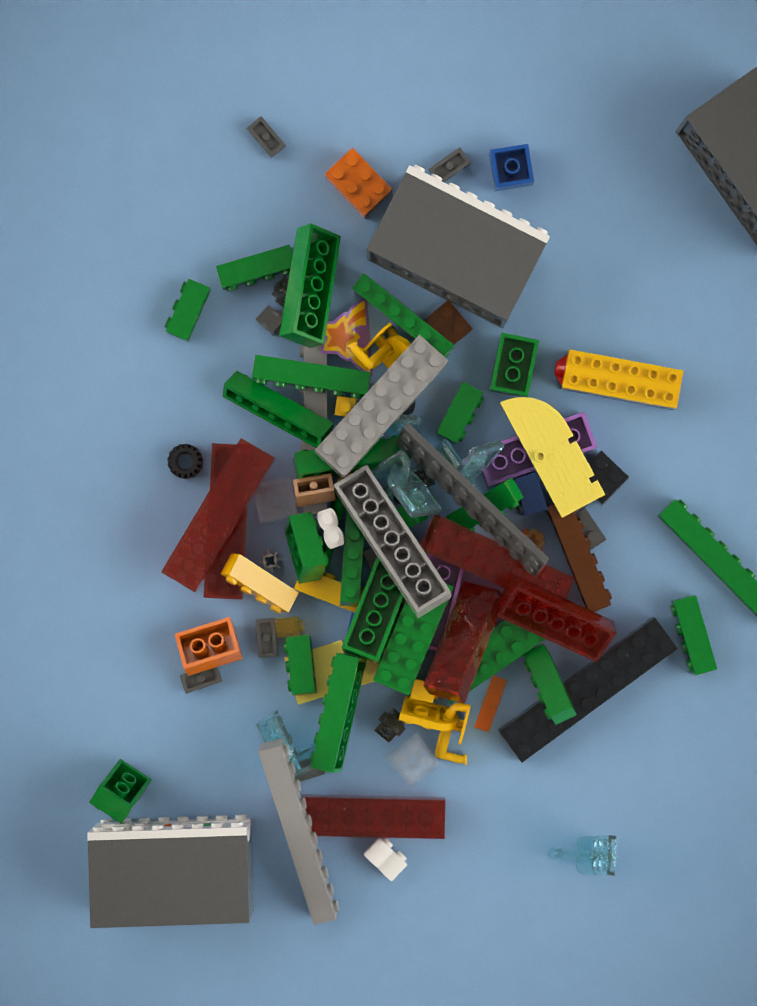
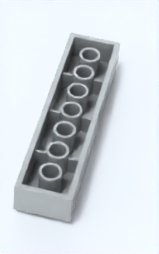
M419 335L315 449V454L344 479L448 364V360Z
M367 465L334 484L335 493L417 618H420L451 598V591Z

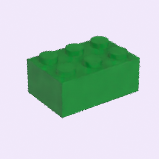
M507 333L500 334L489 391L517 397H528L539 340Z
M312 512L290 515L284 532L299 584L321 580L323 572H325V566L328 564L327 554L323 553L322 537L321 535L318 536L317 532L318 522L316 518H313Z
M119 759L99 785L89 803L122 824L152 779L122 759Z

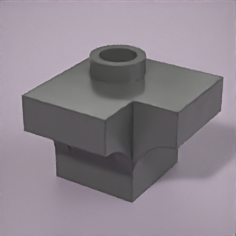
M268 305L256 318V321L272 336L275 334L280 335L283 311H275Z

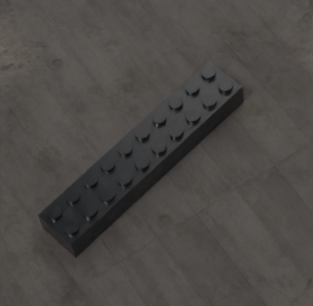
M651 617L563 682L576 711V716L556 725L552 719L548 720L544 709L547 708L545 703L542 704L538 700L499 728L498 731L519 760L524 762L678 648L656 618Z

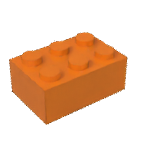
M353 147L325 173V178L364 219L392 194V188Z
M230 617L174 634L183 669L188 676L243 659L235 626Z

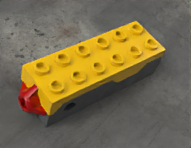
M571 349L568 350L565 356L556 361L554 375L561 384L560 390L667 410L677 409L684 370Z

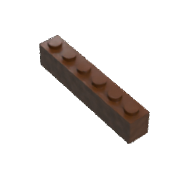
M554 503L548 504L547 513L587 612L591 614L610 606L611 593L603 585L605 578L602 572L597 570L596 564H598L595 554H591L589 550L591 543L588 536H584L582 532L584 526L580 517L577 518L575 512H572L561 518Z

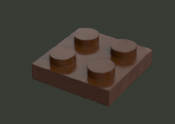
M449 300L424 320L454 345L473 330Z

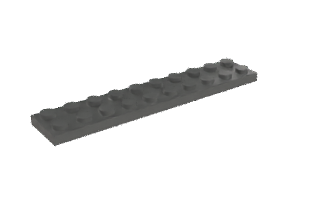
M407 423L402 428L396 441L398 447L403 452H407L413 462L425 470L428 477L435 479L439 483L440 488L453 497L456 504L464 507L468 515L481 524L484 531L493 535L496 542L500 546H504L512 558L523 564L524 569L528 573L536 576L549 561V558L417 430Z

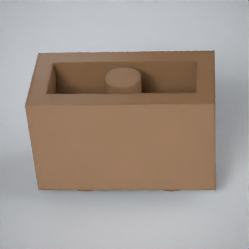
M331 473L293 480L297 507L335 501Z

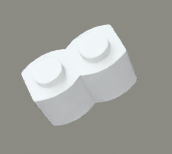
M332 508L318 512L317 518L320 527L324 530L326 545L330 549L344 545V535L338 527L336 512Z
M379 836L363 854L392 882L407 866L405 862L407 858L400 851L396 853L391 848L393 844L386 837L382 839Z

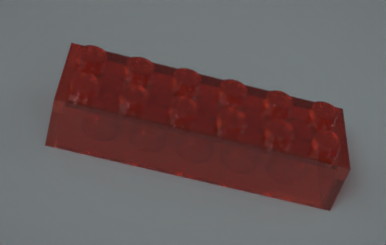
M515 574L495 603L497 617L594 662L599 660L617 634L614 621Z
M466 581L463 582L423 685L429 694L465 704L504 602V597L499 590Z

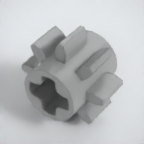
M268 549L267 555L260 554L263 557V561L258 563L264 564L263 570L270 568L271 573H273L275 566L281 568L278 565V561L283 559L277 558L278 551L271 554L270 549ZM274 556L275 558L273 561L275 562V564H270L268 566V561L266 560V557L270 558Z

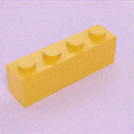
M231 554L221 572V575L226 577L225 580L228 583L239 585L242 592L248 595L253 594L256 596V601L262 604L267 603L271 606L270 609L278 614L281 612L289 613L299 592L240 554Z
M325 572L321 580L301 584L298 583V580L296 581L295 590L354 613L356 612L357 607L340 606L341 582L335 580L336 576ZM363 586L360 589V599L365 589Z

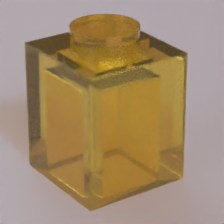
M299 616L275 619L277 638L300 636V631H304L303 619L299 620Z

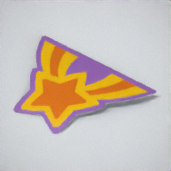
M363 298L355 303L347 313L343 312L334 321L327 322L325 341L320 352L322 354H337L346 362L351 361L359 370L371 372L370 376H373V370L367 368L351 350L347 349L351 343L358 342L357 345L363 351L370 342L368 301ZM371 348L364 352L369 358L371 357Z

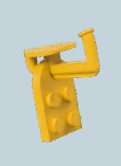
M389 322L375 335L363 351L357 345L358 342L351 343L347 349L351 350L369 369H375L382 362L389 369L411 343L406 338L399 336L398 332ZM385 333L389 335L386 339L383 336ZM376 344L379 350L369 358L364 352Z
M405 696L399 720L407 724L420 725L426 729L440 730L435 749L436 757L467 765V754L458 755L447 752V747L452 730L461 732L458 742L461 745L471 705L454 703L447 707ZM457 711L465 713L464 720L459 719Z

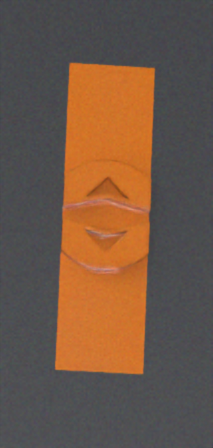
M495 675L492 676L474 726L475 728L489 732L507 682L506 679Z

